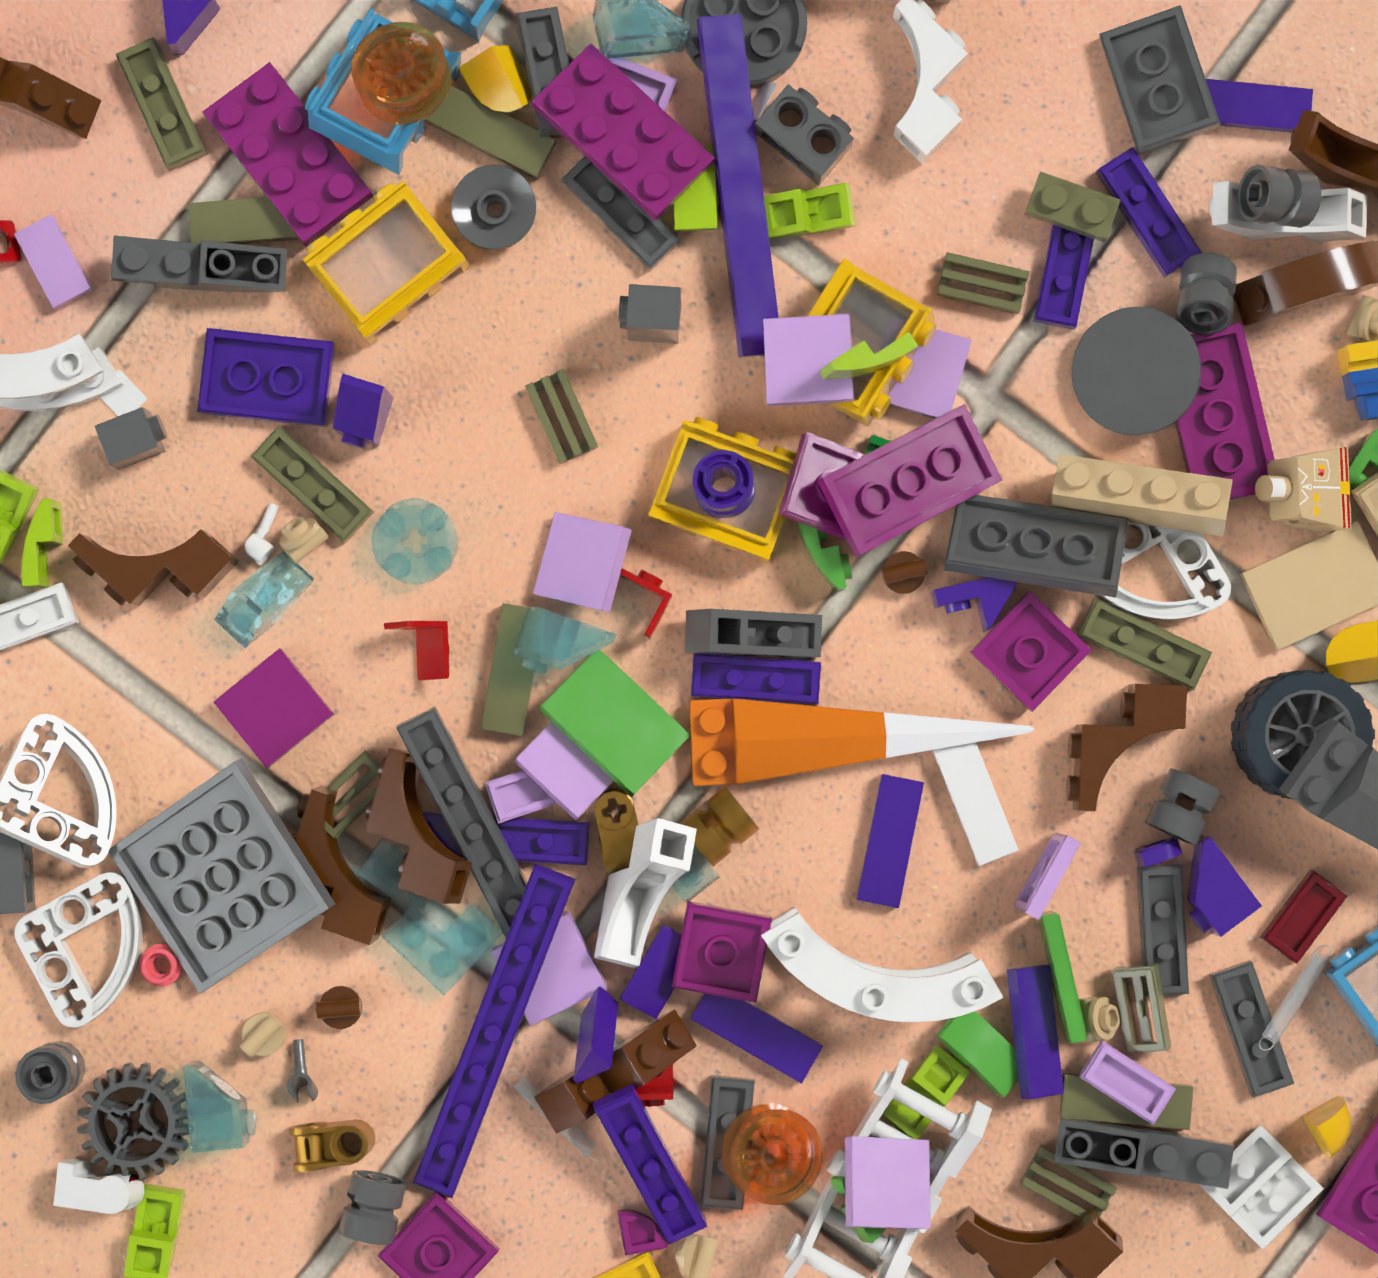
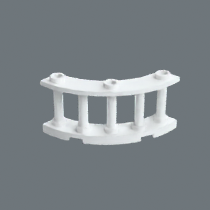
M80 334L47 349L20 354H0V408L48 411V409L62 408L70 405L77 406L105 396L125 385L104 351L99 347L91 351Z
M795 907L773 919L770 930L761 934L778 960L805 986L834 1004L868 1017L897 1022L939 1021L974 1012L1004 998L982 960H976L970 951L939 965L911 970L871 965L855 960L829 945L812 930Z
M901 1058L892 1072L884 1070L881 1073L873 1089L876 1097L853 1136L868 1137L871 1135L878 1138L912 1139L879 1120L892 1099L949 1130L948 1135L951 1136V1139L943 1151L939 1148L935 1150L929 1148L931 1222L942 1202V1198L938 1196L949 1176L956 1178L973 1150L982 1140L992 1109L976 1101L967 1115L962 1112L957 1115L901 1084L909 1062ZM838 1148L826 1168V1171L831 1176L811 1213L802 1235L800 1236L796 1233L785 1251L784 1257L790 1261L783 1277L793 1278L805 1263L830 1278H866L813 1248L823 1222L879 1253V1258L884 1260L877 1278H904L912 1260V1257L907 1254L917 1234L923 1235L927 1229H899L896 1237L890 1234L887 1238L881 1234L873 1243L862 1242L853 1227H846L845 1214L831 1206L838 1193L832 1186L831 1178L833 1176H845V1150L842 1151Z

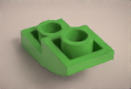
M796 521L805 549L819 573L836 592L845 590L847 588L846 580L852 579L848 554L840 555L838 545L821 549L820 542L827 540L826 532Z
M974 1011L962 1016L949 1018L936 1034L961 1064L970 1066L995 1095L1005 1098L1019 1081L1016 1049L977 1012Z

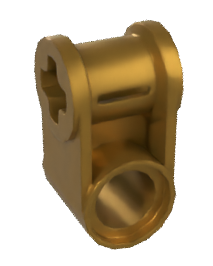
M610 789L599 797L595 806V816L600 835L599 844L606 874L629 868L635 830L638 825L632 798L623 790ZM616 798V802L619 805H626L627 810L621 812L619 820H613L611 814H604L603 809L608 807L609 799Z
M354 1119L329 1123L311 1122L289 1127V1134L294 1136L297 1162L293 1164L294 1172H308L333 1166L352 1165L362 1160L372 1151L375 1145L374 1130L369 1123L363 1120ZM345 1132H354L360 1136L362 1140L361 1151L352 1152L346 1148L343 1142Z

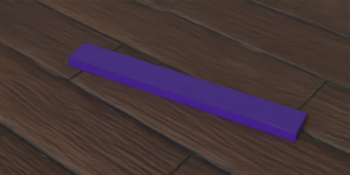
M741 14L699 17L696 21L713 156L715 157L714 165L738 357L764 356L763 319L779 318L742 18Z
M534 865L412 1183L453 1198L576 879L541 865Z

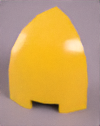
M510 45L491 46L459 67L472 93L481 104L494 111L512 112L529 103L530 92L528 82Z
M1378 620L1350 626L1332 638L1326 650V666L1329 673L1338 679H1343L1350 683L1378 680Z
M1336 1096L1302 1116L1304 1123L1325 1156L1332 1158L1343 1148L1350 1134L1351 1121L1344 1098Z

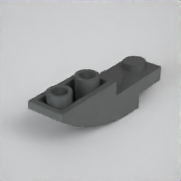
M114 235L111 281L154 284V287L184 290L285 292L287 249L202 240L201 243Z
M1060 1118L1054 1162L1140 1177L1148 1175L1228 1189L1234 1145L1232 1143L1190 1137L1189 1134Z

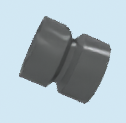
M1258 164L1250 167L1244 173L1237 193L1239 212L1245 220L1266 224L1274 222L1282 226L1298 228L1308 226L1314 220L1321 203V186L1319 179L1314 173L1295 169L1284 170Z
M1200 253L1191 256L1184 262L1181 268L1176 318L1189 332L1200 335H1213L1223 332L1230 326L1234 309L1233 296L1236 291L1237 268L1230 259L1214 253Z
M1170 768L1160 788L1164 798L1163 800L1154 801L1145 823L1181 841L1197 846L1206 827L1202 817L1204 814L1212 813L1222 791L1189 774ZM1179 795L1195 802L1192 811L1175 805Z
M64 1041L46 1043L26 1053L18 1062L15 1072L16 1085L21 1094L29 1101L38 1104L52 1103L73 1092L82 1083L85 1074V1060L80 1051L70 1043Z
M354 1170L347 1196L352 1200V1204L343 1208L338 1232L347 1238L364 1243L391 1245L394 1241L399 1220L393 1212L402 1207L407 1183L398 1177L380 1172Z

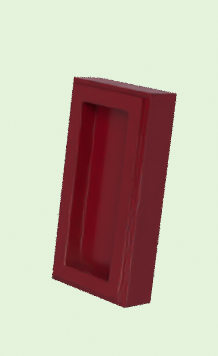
M1310 869L1260 938L1290 961L1298 964L1348 895L1316 871Z

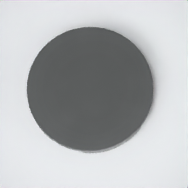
M804 0L684 1L681 14L682 40L690 59L702 73L696 21L699 17L741 14L750 88L770 83L781 77L795 63L804 46L807 33V12Z
M1148 307L1123 308L1100 318L1081 338L1072 362L1073 388L1084 411L1104 428L1130 436L1155 433L1176 423L1185 415L1195 401L1202 378L1199 351L1196 342L1188 330L1172 316Z

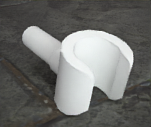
M269 503L256 533H253L245 543L247 556L259 565H262L268 559L274 549L273 545L264 540L279 509V506L273 503Z

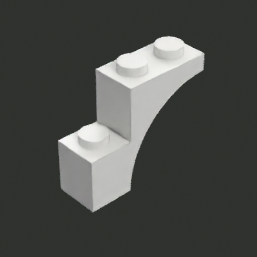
M901 0L895 6L892 18L901 27L912 47L917 69V85L914 100L904 117L896 125L893 136L923 165L958 130L962 118L958 116L960 113L958 106L948 96L942 94L939 97L936 92L964 65L968 53L964 50L966 45L958 34L951 29L945 31L934 21L936 16L922 0H917L916 2L914 0Z
M1231 181L1213 183V197L1209 204L1212 226L1248 239L1260 240L1300 235L1320 243L1366 238L1367 195L1353 189L1321 190V203L1314 220L1308 226L1298 228L1282 226L1274 222L1266 224L1245 220L1240 214L1237 204L1239 184Z
M659 818L636 826L629 868L608 875L594 958L632 968L640 966L645 940L663 897L680 876L690 871L696 828Z

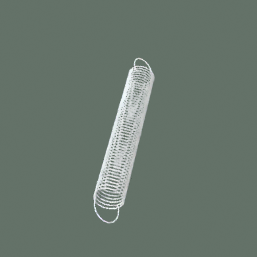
M1317 950L1310 957L1311 959H1309L1302 973H1300L1301 976H1298L1293 987H1291L1292 989H1290L1283 1003H1281L1282 1005H1280L1273 1019H1271V1024L1269 1023L1264 1031L1267 1033L1265 1034L1267 1037L1274 1040L1272 1041L1274 1044L1279 1041L1301 1003H1303L1310 991L1308 989H1311L1309 987H1313L1320 975L1318 973H1321L1319 971H1323L1328 963V958L1325 956L1320 959L1314 955L1318 953Z
M521 1077V1080L512 1088L516 1089L522 1097L524 1096L525 1100L527 1099L528 1103L532 1104L531 1106L535 1107L542 1115V1109H540L536 1099L533 1098L539 1089L537 1090L536 1086L534 1087V1085L532 1086V1084L530 1085V1083L522 1081L523 1078ZM572 1126L569 1130L561 1131V1134L565 1135L585 1156L597 1148L594 1145L592 1147L591 1145L585 1147V1145H581L580 1141L578 1142V1140L576 1141V1139L572 1138L580 1130L576 1126L574 1128Z

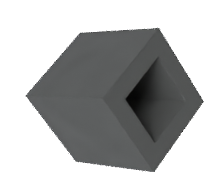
M143 407L94 425L109 465L118 470L166 452L162 440L167 438V433L158 414L152 416L151 412Z

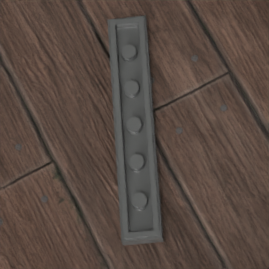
M434 706L398 724L396 729L464 859L473 862L470 870L505 937H507L528 882L438 709Z

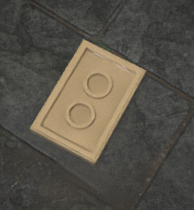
M1359 521L1351 523L1352 529L1330 532L1240 573V577L1275 651L1378 605V562Z

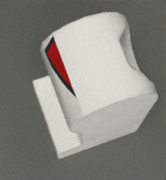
M77 1157L58 1162L53 1206L117 1214L125 1209H132L138 1206L143 1200L145 1193L142 1180H139L136 1173L132 1172L130 1175L122 1176L120 1173L108 1175L90 1172L91 1160Z

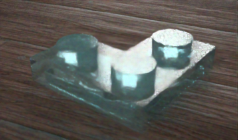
M474 903L464 911L445 933L441 932L414 905H411L382 938L444 996L503 934V931Z

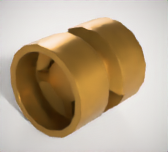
M726 787L722 788L707 801V810L701 811L696 809L679 823L697 829L694 845L713 867L731 853V844L733 842L742 844L759 830V827Z

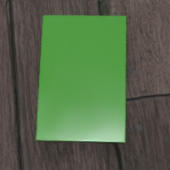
M599 648L538 709L631 798L690 737V734Z

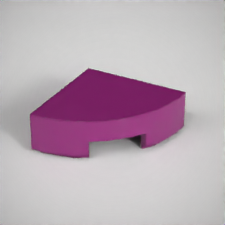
M618 1210L625 1255L667 1248V1241L658 1224L653 1219L635 1210Z

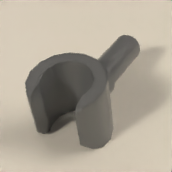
M304 1039L293 1040L295 1074L290 1077L287 1083L288 1092L299 1103L298 1091L303 1086H307L309 1097L312 1101H315L318 1096V1088L307 1074Z

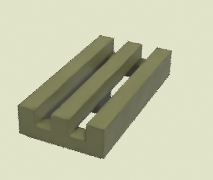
M947 252L936 296L1019 314L1030 271ZM953 265L1017 280V284L1013 285L952 271L951 268ZM951 280L1014 295L1013 302L947 287L948 281Z
M564 368L556 371L551 376L547 375L541 378V380L535 383L531 382L525 385L559 464L598 448ZM561 382L587 443L579 446L553 387L556 383ZM546 390L571 450L563 452L537 393L538 391Z
M364 751L327 787L338 791L364 764L370 768L335 804L334 817L378 776L380 764L367 751ZM378 785L334 829L325 821V830L333 838L337 839L366 811L368 803L376 794Z
M1158 963L1148 964L1147 966H1141V964L1132 965L1131 967L1116 966L1112 972L1126 1054L1168 1051L1172 1046ZM1143 976H1146L1157 1042H1154ZM1128 977L1133 979L1143 1043H1137L1127 983Z
M1040 1145L1020 1181L1021 1185L1079 1217L1088 1211L1033 1180L1034 1175L1037 1173L1093 1204V1210L1101 1216L1103 1211H1106L1111 1196H1114L1118 1188L1080 1166L1054 1162L1056 1153ZM1046 1158L1103 1191L1098 1197L1040 1165L1041 1162Z

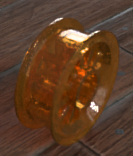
M394 22L376 28L363 38L352 58V79L363 104L374 116L389 123L409 124L427 118L443 104L451 87V69L441 43L432 32L418 24ZM401 70H409L406 74L402 76H394L397 72Z
M777 1104L756 1105L742 1112L729 1126L722 1144V1162L730 1181L740 1191L764 1204H785L804 1195L816 1181L822 1165V1145L813 1125L800 1114ZM756 1130L759 1132V1137L753 1135ZM748 1140L753 1143L751 1147H746ZM778 1144V1158L774 1162L766 1164L764 1159L766 1150L771 1145ZM800 1148V1153L793 1152L794 1150ZM744 1155L751 1156L750 1158L744 1160ZM798 1161L796 1167L794 1168L792 1166V1162ZM788 1170L791 1174L786 1178L784 1172Z

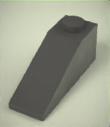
M727 609L686 610L685 653L821 657L822 615Z

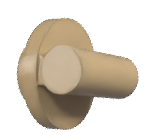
M1362 296L1346 333L1347 337L1356 341L1364 340L1370 342L1378 340L1377 299L1370 296Z
M297 517L283 527V535L279 543L290 560L296 564L329 537L314 518L304 519L303 517Z
M1091 996L1080 998V1007L1087 1034L1086 1042L1111 1039L1120 1024V1014L1113 1002L1107 997Z
M267 1012L251 1016L242 1028L243 1043L240 1047L250 1057L273 1054L282 1046L285 1039L283 1023L277 1016Z
M691 1234L686 1240L682 1241L676 1252V1263L679 1266L681 1275L688 1278H709L718 1239Z

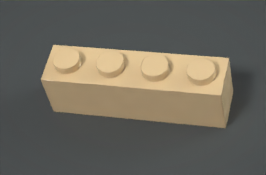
M1059 454L1052 490V506L1129 518L1128 522L1224 537L1233 479Z

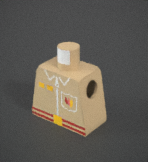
M1348 447L1271 460L1267 465L1268 475L1258 478L1255 485L1256 496L1261 501H1269V513L1273 522L1313 532L1352 529Z

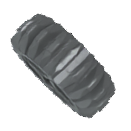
M132 1062L123 1065L122 1074L116 1067L107 1070L108 1081L98 1077L92 1082L98 1093L87 1091L83 1094L82 1098L92 1107H81L78 1109L77 1115L88 1119V1123L78 1126L77 1133H89L91 1139L81 1145L82 1149L85 1151L92 1147L96 1148L98 1153L91 1159L94 1165L101 1162L104 1158L108 1160L105 1167L106 1174L111 1175L118 1166H121L120 1174L127 1176L134 1171L135 1167L139 1180H145L149 1176V1167L156 1175H160L165 1171L164 1161L170 1165H174L179 1161L175 1150L185 1151L188 1149L189 1143L180 1135H191L194 1132L195 1127L184 1123L183 1119L192 1117L195 1111L194 1108L182 1109L181 1103L189 1099L190 1094L187 1091L178 1096L175 1094L173 1089L180 1084V1080L177 1077L167 1084L163 1082L167 1073L165 1068L161 1067L151 1077V1065L147 1062L141 1064L138 1074ZM138 1087L145 1089L142 1096L137 1098L135 1104H128L123 1101L116 1103L110 1100L111 1096L121 1088ZM157 1098L162 1102L167 1112L168 1130L164 1128L165 1123L157 1119L154 1113ZM142 1108L139 1113L141 1115L139 1122L142 1126L130 1134L133 1120L128 1116L133 1115ZM104 1113H107L106 1118L112 1121L117 1128V1138L114 1143L107 1134ZM137 1138H144L149 1141L156 1139L162 1142L160 1148L152 1153L132 1154L127 1152Z

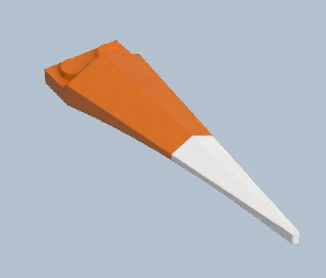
M744 699L689 700L692 786L740 784L1027 734L1035 729L1025 725Z

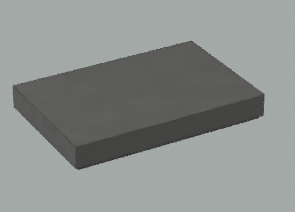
M1181 5L1099 34L1138 155L1220 127V121Z

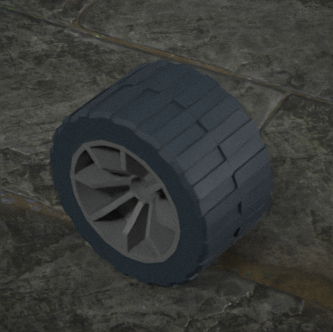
M1291 671L1279 673L1277 676L1261 680L1260 684L1252 687L1245 694L1243 701L1238 704L1235 710L1234 721L1231 723L1232 751L1235 752L1239 768L1246 773L1247 778L1253 784L1261 787L1263 791L1271 795H1279L1281 798L1291 799L1280 791L1279 788L1329 718L1340 722L1372 747L1373 739H1375V729L1372 726L1371 719L1373 718L1370 709H1367L1363 697L1359 692L1350 687L1351 684L1324 671Z

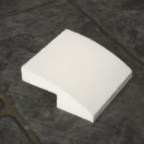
M1261 1125L1233 1151L1228 1189L1200 1184L1205 1192L1262 1250L1324 1190Z

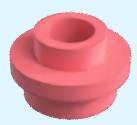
M165 943L149 947L140 959V971L143 978L154 986L164 987L174 983L183 971L180 962L169 945ZM158 957H165L169 961L170 966L167 972L163 973L157 970L155 963Z

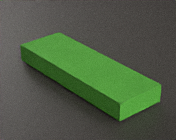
M1054 911L1043 912L1038 921L1048 965H1050V974L1064 1036L1071 1044L1086 1041V1029L1060 915Z

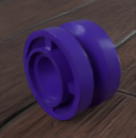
M727 450L715 451L703 457L694 470L693 487L696 499L701 508L708 514L717 518H732L743 513L752 503L755 495L753 472L747 460L741 455ZM723 477H728L735 481V485L725 492L717 491L713 488L714 483Z

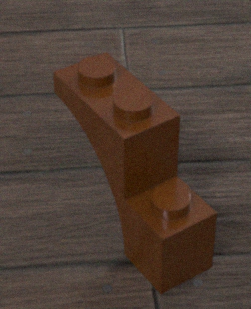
M0 57V105L36 118L77 138L87 139L102 100L31 63L9 61Z
M1303 110L1298 125L1292 131L1289 151L1324 183L1370 190L1378 198V144L1342 129L1319 112Z
M202 529L186 542L171 550L147 556H127L111 552L97 544L89 536L80 533L68 545L77 554L72 559L74 563L92 577L97 573L108 584L103 588L104 591L121 606L128 602L139 607L171 572L174 576L170 579V582L185 596L190 597L194 593L196 596L205 598L239 562L209 532Z
M1129 684L1128 692L1122 693L1120 704L1121 717L1127 718V726L1076 725V733H1069L1068 757L1075 759L1074 776L1068 775L1066 783L1067 801H1073V810L1096 811L1097 799L1104 777L1114 761L1132 744L1157 732L1186 729L1187 686Z
M389 748L388 754L382 759L379 766L378 777L380 781L376 794L370 800L366 809V819L368 821L365 831L410 846L408 853L403 856L399 865L398 873L401 877L398 884L399 889L443 904H460L473 862L463 859L449 850L431 830L422 811L418 791L419 771L408 750Z
M324 786L311 789L310 794L305 793L301 799L297 817L302 820L298 833H293L292 837L322 884L334 888L333 892L328 890V893L335 902V905L320 914L325 916L321 929L371 945L380 937L391 898L371 889L348 866L338 846L337 839L333 838L325 830V821L334 829V806L337 791Z
M674 1009L614 1047L612 1068L578 1084L573 1080L574 1071L559 1078L534 1096L557 1134L587 1120L595 1114L593 1102L633 1084L635 1089L644 1086L697 1045Z
M970 1206L956 1220L955 1231L958 1233L956 1235L957 1240L970 1254L975 1255L978 1253L989 1263L987 1267L994 1278H1033L1054 1257L1057 1258L1055 1264L1067 1278H1097L1123 1253L1122 1237L1092 1208L1063 1226L1042 1231H1023L998 1225L978 1214Z

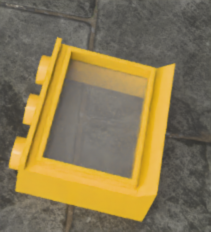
M403 180L396 186L394 183L384 186L374 196L373 199L376 202L363 212L357 209L346 216L340 223L342 228L330 238L325 235L317 239L308 247L307 252L309 254L302 259L370 345L378 341L374 336L378 331L392 320L396 323L402 321L410 313L407 308L426 293L429 297L436 294L443 287L441 282L459 267L463 272L470 268L467 259Z
M843 258L808 316L850 314L852 348L865 340L874 354L910 332L918 347L924 348L930 342L937 327L933 324L935 317L932 308L922 305L859 269L846 258ZM917 348L890 366L866 375L853 377L854 402L827 404L869 427L874 418L877 420L881 419L891 402V397L888 395L895 383L902 384L910 374L914 365V361L910 359Z
M695 417L693 422L684 419L649 511V520L655 522L660 520L679 527L681 531L694 536L698 534L719 542L721 546L735 551L738 549L760 557V561L768 563L785 518L778 515L796 453L778 446L774 447L773 452L757 446L758 439L735 431L733 437L717 432L719 425L700 417ZM727 450L741 455L747 460L753 472L755 483L753 501L743 513L732 518H717L708 514L701 508L696 499L693 487L694 470L703 457L715 451ZM723 477L714 483L713 488L717 491L725 492L735 485V481L731 478Z

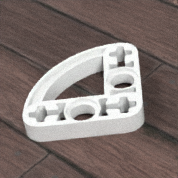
M1128 522V525H1133L1140 530L1142 540L1135 549L1124 547L1122 564L1159 543L1191 599L1177 602L1154 601L1134 595L1118 586L1116 598L1099 595L1106 602L1139 617L1156 620H1175L1200 615L1221 606L1228 600L1231 594V584L1202 533L1156 526L1152 531L1157 534V537L1152 539L1148 525ZM1184 540L1193 541L1199 547L1200 556L1194 564H1185L1178 558L1177 548ZM1208 562L1211 569L1203 571V574L1209 582L1217 581L1220 588L1215 591L1218 598L1214 600L1211 596L1203 597L1200 593V590L1205 587L1200 575L1194 576L1191 580L1188 572L1199 569Z
M41 714L32 718L23 728L0 778V806H4L10 801L15 804L13 811L16 814L26 817L30 810L36 814L30 819L26 832L20 830V827L24 825L25 821L13 817L8 822H4L1 820L3 813L0 811V832L77 867H93L103 861L108 854L115 831L116 800L110 775L94 747L71 725L49 714ZM43 725L50 727L48 734L54 738L53 741L48 740L45 742L38 755L47 757L45 761L37 754L23 752L24 746L29 751L35 747L39 735L33 732V729L39 730ZM61 747L77 762L88 781L94 803V826L36 801ZM26 761L35 766L37 769V779L33 784L26 785L17 781L14 774L17 763ZM49 818L57 823L59 835L55 841H44L38 836L36 826L40 819ZM72 828L75 832L70 838L83 842L90 837L93 839L92 847L98 851L97 854L92 853L84 858L81 856L83 849L80 846L69 843L66 845V850L60 848V845L66 840L69 829Z
M111 871L98 875L25 915L18 921L15 927L14 935L16 942L56 1017L63 1025L77 1028L90 1023L102 1015L121 996L136 970L143 941L142 913L137 895L120 872ZM107 879L111 884L119 883L122 890L117 892L118 901L115 903L113 898H107L96 903L95 905L101 910L96 914L94 903L85 894V891L89 889L92 897L105 891V881ZM71 899L80 901L85 908V916L78 924L68 922L63 915V907ZM119 910L121 919L119 955L110 977L95 995L65 939ZM31 921L36 926L41 924L45 926L46 931L41 934V939L46 947L55 943L58 950L45 953L39 959L37 958L35 952L44 949L39 940H29L26 933L32 930ZM51 958H60L67 965V975L61 982H54L46 975V964ZM74 980L78 987L69 991L76 1001L83 999L87 1006L82 1010V1019L78 1014L69 1015L67 1008L72 1005V1002L67 992L58 997L55 991L70 985Z

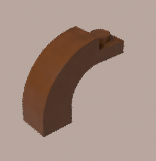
M1378 241L1352 244L1311 255L1261 272L1262 275L1236 284L1234 296L1243 325L1251 326L1313 303L1340 296L1355 295L1377 287Z

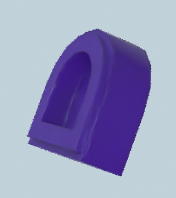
M1175 837L1159 840L1136 848L1133 851L1138 866L1148 867L1182 854L1178 839H1175Z

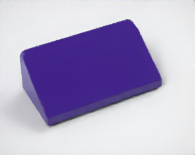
M663 923L641 960L640 966L637 967L622 992L620 1000L657 1019L675 989L672 988L681 933Z
M601 986L596 988L581 1014L573 1078L577 1084L612 1068L618 1002Z

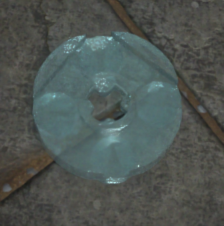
M409 498L398 501L385 510L386 512L380 517L373 529L371 542L377 563L391 577L407 584H424L439 578L451 568L458 550V534L452 519L441 507L425 499ZM411 530H418L420 536L427 537V544L421 546V552L413 553L411 547H404L403 540L410 538Z

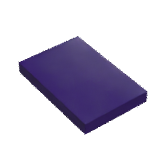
M207 328L197 412L208 415L326 427L335 343L333 341Z

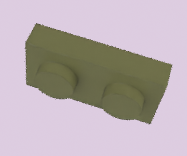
M1040 171L1024 215L1105 242L1121 199Z

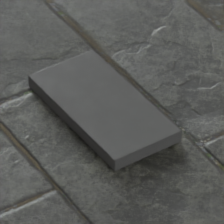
M974 495L956 505L944 571L1116 598L1129 518Z

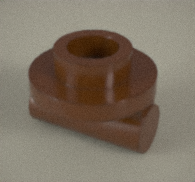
M908 551L892 554L885 561L882 568L884 583L890 590L899 594H908L915 591L922 584L925 575H928L924 558L920 559L917 555Z
M335 986L324 993L320 1002H316L317 1019H322L328 1026L335 1029L351 1027L362 1014V1001L359 994L347 986Z

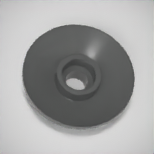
M486 165L469 172L457 185L451 203L452 217L460 234L473 245L488 250L505 249L521 241L530 231L536 216V199L530 184L520 173L502 165ZM492 204H499L503 207V212L498 217H491L487 214L488 207Z

